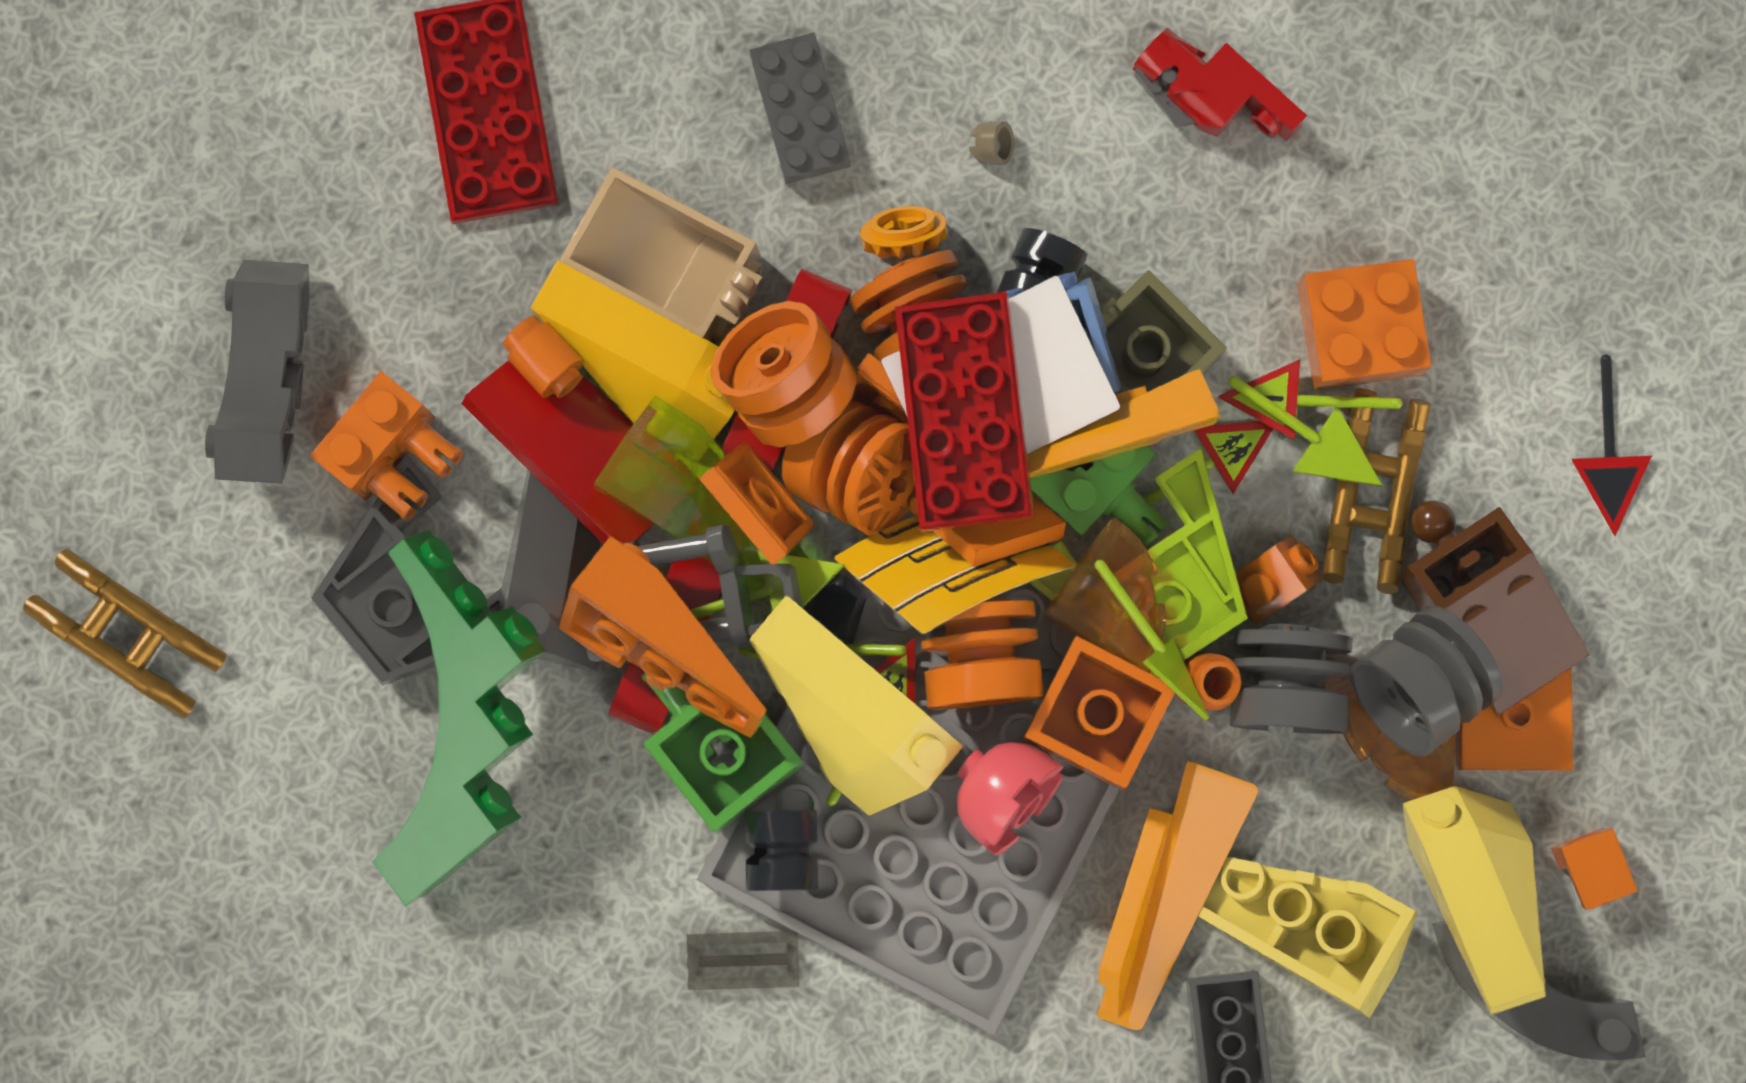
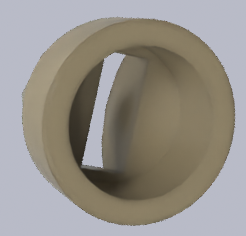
M988 121L977 125L971 131L970 137H975L976 140L975 146L969 147V151L976 160L987 165H1006L1010 161L1014 150V135L1008 122ZM997 140H998L999 143H1000V149H999L998 152H997Z

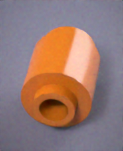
M535 315L519 323L502 343V346L509 352L507 359L543 398L552 394L562 398L574 389L583 378L579 370L584 360L549 322L541 323Z
M1198 651L1184 660L1205 709L1221 710L1235 701L1241 688V675L1238 667L1231 659L1219 654ZM1175 693L1176 697H1177L1180 701H1182L1183 703L1187 704L1184 700H1182V699Z

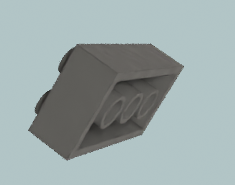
M815 32L749 49L785 184L851 167L850 157Z
M1252 970L1185 978L1198 1083H1272L1258 971Z

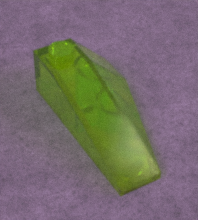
M655 395L594 483L595 489L672 539L705 534L708 527L726 524L734 537L744 564L761 565L757 551L759 549L699 480L704 473L724 458L726 454L700 423ZM798 544L786 554L809 559ZM710 556L701 557L714 565ZM763 574L746 575L749 589L766 585ZM769 596L763 597V598L767 599L768 601H770Z

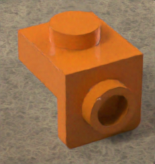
M1293 535L1286 537L1235 572L1246 612L1255 625L1322 580V576L1318 571L1319 564L1314 553L1304 543H1298Z

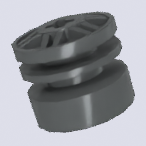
M1426 606L1419 611L1409 622H1405L1393 633V640H1382L1351 666L1350 681L1356 698L1374 725L1398 748L1413 756L1427 757L1459 731L1460 722L1469 723L1482 710L1493 704L1502 696L1503 680L1499 667L1486 644L1458 616L1439 606Z
M1268 624L1256 629L1235 631L1234 646L1259 650V657L1233 659V662L1240 671L1258 675L1256 686L1240 688L1235 701L1231 704L1230 726L1268 731V726L1293 727V733L1309 734L1348 733L1350 697L1336 691L1326 690L1325 679L1350 675L1351 666L1344 663L1326 661V654H1347L1352 652L1353 638L1334 634L1321 627L1298 624Z

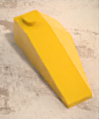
M556 261L529 309L542 323L549 322L584 360L582 366L599 384L601 390L610 400L617 404L633 422V425L647 439L694 466L735 411L712 382L710 369L718 346L561 261Z

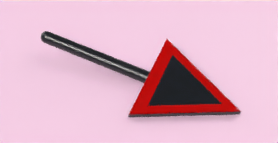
M1604 354L1601 356L1600 363L1605 457L1571 460L1613 535L1616 536L1652 455L1616 457L1612 359L1610 355Z

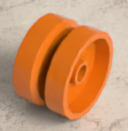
M790 301L766 306L747 316L728 333L718 347L710 369L713 385L738 412L739 417L749 430L763 444L776 447L802 443L826 429L841 415L852 399L857 382L854 363L841 346L830 337L829 330L816 313L806 304Z

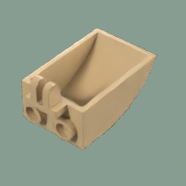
M611 167L559 259L562 263L711 343L714 338L723 341L732 326L738 325L763 280L762 276H760L763 265L758 262L761 255L756 242L614 167Z

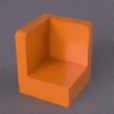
M1602 828L1551 848L1558 869L1568 870L1581 906L1584 909L1590 910L1638 892L1613 828Z

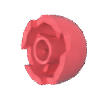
M1019 741L998 744L986 754L979 749L974 751L966 759L958 772V776L964 780L957 795V812L963 826L980 844L995 856L1005 852L1020 838L1012 830L1021 827L1032 814L1038 817L1047 806L1063 779V775L1059 772L1064 767L1039 748Z

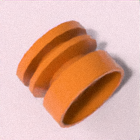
M950 249L938 251L923 257L917 256L900 262L878 274L873 281L860 288L849 299L855 313L873 312L861 324L864 333L871 334L891 330L893 335L883 341L874 351L876 359L881 363L883 358L900 351L895 307L954 299L968 286L969 282L966 276L962 274L945 278L956 270L960 264L954 251Z
M852 397L841 415L821 433L802 443L786 446L782 466V478L786 490L796 499L821 512H830L839 521L846 525L850 524L856 530L868 536L899 523L910 511L911 493L915 492L908 424L900 423L890 415H881L872 406Z
M994 596L934 628L945 629L946 636L921 641L922 651L948 654L947 665L924 672L928 710L992 706L1044 698L1040 660L1015 657L1014 655L1015 646L1038 639L1037 629H1012L1011 622L1035 617L1034 601L1013 600L1003 596Z

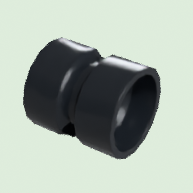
M1023 228L1011 257L1016 264V268L1005 271L997 293L1015 288H1022L1024 292L1054 276L1075 272L1078 280L1088 254L1064 238L1039 229ZM1036 268L1049 272V277L1047 278L1035 273Z
M817 810L745 811V843L754 848V854L746 859V891L818 890V858L809 853V847L818 842Z

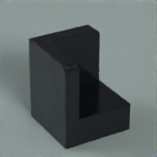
M836 574L803 609L842 643L853 644L868 592L846 576Z

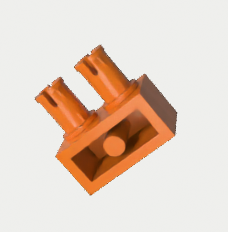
M380 371L309 456L365 501L374 494L398 513L401 519L409 521L418 512L405 502V498H410L422 508L428 499V493L418 488L394 467L409 451L433 470L440 479H443L453 469L441 460L440 457L445 455L454 464L458 465L463 458L464 451L453 445L430 426L436 417L422 403Z

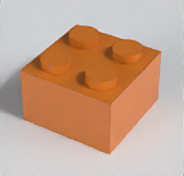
M1414 259L1306 273L1298 282L1297 288L1313 391L1418 377L1431 368Z
M1076 636L1071 641L1022 740L1119 790H1124L1127 788L1175 692L1160 678Z

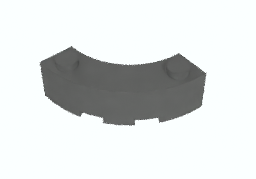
M243 260L234 279H228L225 287V309L232 312L229 364L223 399L215 425H209L206 431L205 453L207 458H214L216 480L282 484L295 440L294 434L285 433V431H291L295 409H300L304 365L293 364V359L300 358L304 343V332H307L309 264Z
M1446 922L1432 923L1438 946L1457 983L1489 1018L1505 1030L1545 1049L1578 1058L1629 1060L1646 1057L1633 1001L1624 999L1605 1001L1581 1000L1561 993L1544 983V998L1491 1015Z

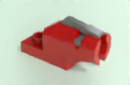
M1166 28L1152 41L1134 63L1135 78L1176 128L1194 124L1201 131L1218 137L1247 106L1253 112L1250 115V120L1263 134L1269 138H1274L1278 134L1287 142L1301 127L1307 117L1306 113L1227 43L1206 63L1203 60L1206 55L1203 51L1178 37L1169 28Z

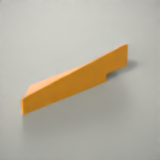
M1201 370L1189 372L1149 392L1143 386L1115 394L1120 404V408L1117 411L1028 453L1030 479L1160 442L1161 439L1214 425L1220 418V414Z
M1187 761L1173 815L1153 808L1149 809L1099 966L1098 983L1105 986L1106 989L1097 1018L1137 1031L1144 1027L1258 795L1259 790L1256 785Z

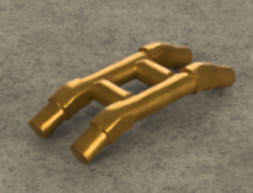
M1357 388L1354 397H1377V393L1372 390ZM1410 399L1405 423L1400 435L1397 450L1398 457L1365 451L1374 408L1351 409L1347 424L1376 475L1392 478L1393 485L1388 511L1355 505L1359 483L1337 480L1330 525H1328L1325 542V559L1322 575L1324 581L1334 584L1344 581L1352 532L1351 527L1354 526L1384 532L1379 551L1377 590L1385 594L1398 592L1417 469L1432 405L1430 402L1421 399Z
M65 549L61 551L55 559V566L79 585L100 598L82 624H79L38 595H33L27 599L23 607L24 613L53 635L67 642L145 696L163 705L180 717H187L194 707L196 700L149 669H146V665L163 640L213 672L218 671L222 666L227 654L132 593L71 550ZM118 610L145 627L127 655L100 638Z

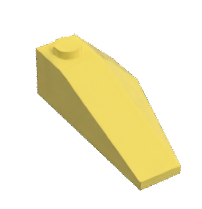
M788 596L783 598L749 639L776 689L784 697L798 723L796 725L802 736L813 749L827 781L867 815L870 816L928 790L962 749L963 746L939 724Z
M1458 786L1403 803L1406 834L1411 852L1490 1014L1492 1015L1544 998L1545 985L1533 844L1512 803Z
M1227 857L1198 917L1370 1019L1398 970L1417 912L1366 883L1351 880L1342 881L1316 876L1314 873L1299 870L1290 871L1264 866L1257 862Z

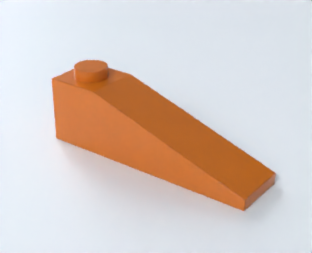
M610 536L571 585L559 629L598 657L619 669L625 661L640 667L647 674V683L661 691H664L666 687H677L685 691L688 702L695 709L752 738L767 711L658 568L651 564L649 557L635 545L630 543L622 544Z

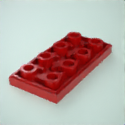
M479 0L414 12L451 223L457 224L559 205L523 0Z
M999 292L895 307L920 531L928 532L1035 518L1008 293Z
M508 360L467 393L461 403L603 544L610 536L620 543L638 541L686 499L695 488V485L584 376L578 385L562 398H558L555 394L543 398Z

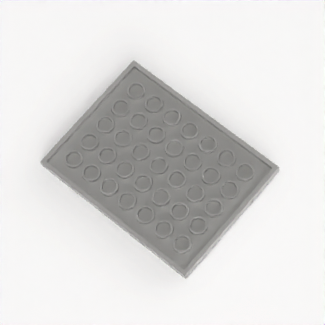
M909 511V512L902 518L901 521H904V520H906V519H908V518H911V517H914V516H916V515H914L911 511ZM854 576L852 581L867 591L868 596L853 644L905 645L916 637L915 705L963 746L962 749L928 790L869 816L842 793L834 806L827 804L826 798L833 785L827 781L819 766L821 765L809 742L802 736L796 725L798 722L787 705L776 728L805 762V765L748 811L817 810L818 842L809 847V853L818 858V890L746 891V859L754 854V848L745 843V813L720 833L696 880L994 1035L1119 789L1044 751L1064 767L1059 772L1063 775L1060 785L1038 817L1032 814L1021 827L1012 830L1020 838L1010 848L997 856L991 853L963 826L957 812V795L964 780L958 776V772L966 759L978 749L986 754L994 746L1011 741L1028 743L1022 740V737L1042 698L992 706L928 710L924 672L947 665L948 654L922 651L921 641L946 636L945 629H932L925 634L919 632ZM1029 582L996 595L1013 600L1034 601L1035 617L1011 622L1012 629H1037L1038 639L1015 646L1014 655L1015 657L1040 660L1044 694L1071 641L1076 636L1131 663ZM858 655L872 668L889 657Z

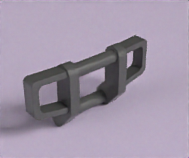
M726 524L708 527L705 534L640 545L637 541L626 542L640 548L649 557L653 566L705 556L711 557L717 572H719L726 617L699 621V623L714 642L732 639L734 643L748 642L762 625V623L754 624L746 575H778L782 580L784 596L791 598L803 609L796 568L789 563L774 564L773 566L771 564L745 565L734 537ZM586 648L588 658L591 661H604Z

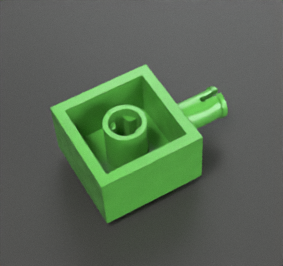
M1149 446L1086 463L1090 468L1088 471L1080 467L1074 469L1073 472L1063 469L1030 479L1032 494L1066 522L1065 528L1078 540L1103 514L1106 517L1110 514L1114 515L1146 547L1149 546L1158 534L1147 526L1142 519L1159 534L1171 522L1134 490L1137 484L1133 481L1157 454Z
M646 673L642 676L644 682H647ZM649 685L673 716L668 724L646 740L643 745L713 833L719 834L743 815L745 811H748L805 765V762L766 714L757 731L750 738L695 709L688 702L685 691L677 687H666L664 691H661ZM722 741L728 746L735 742L738 744L739 748L733 753L737 760L733 766L728 767L723 763L714 766L712 760L717 756V751L714 748L717 742Z

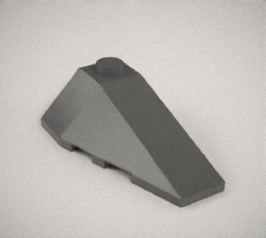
M527 469L496 612L513 606L517 613L524 615L530 620L537 631V639L546 650L537 659L597 672L599 662L591 661L588 658L586 647L561 631L559 624L570 587L601 549L600 540Z

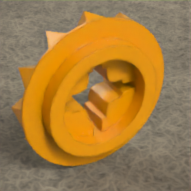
M896 207L880 212L866 222L860 229V237L865 252L876 254L877 257L882 259L897 256L901 260L904 256H920L924 250H935L938 248L939 243L948 237L947 222L942 214L925 207Z

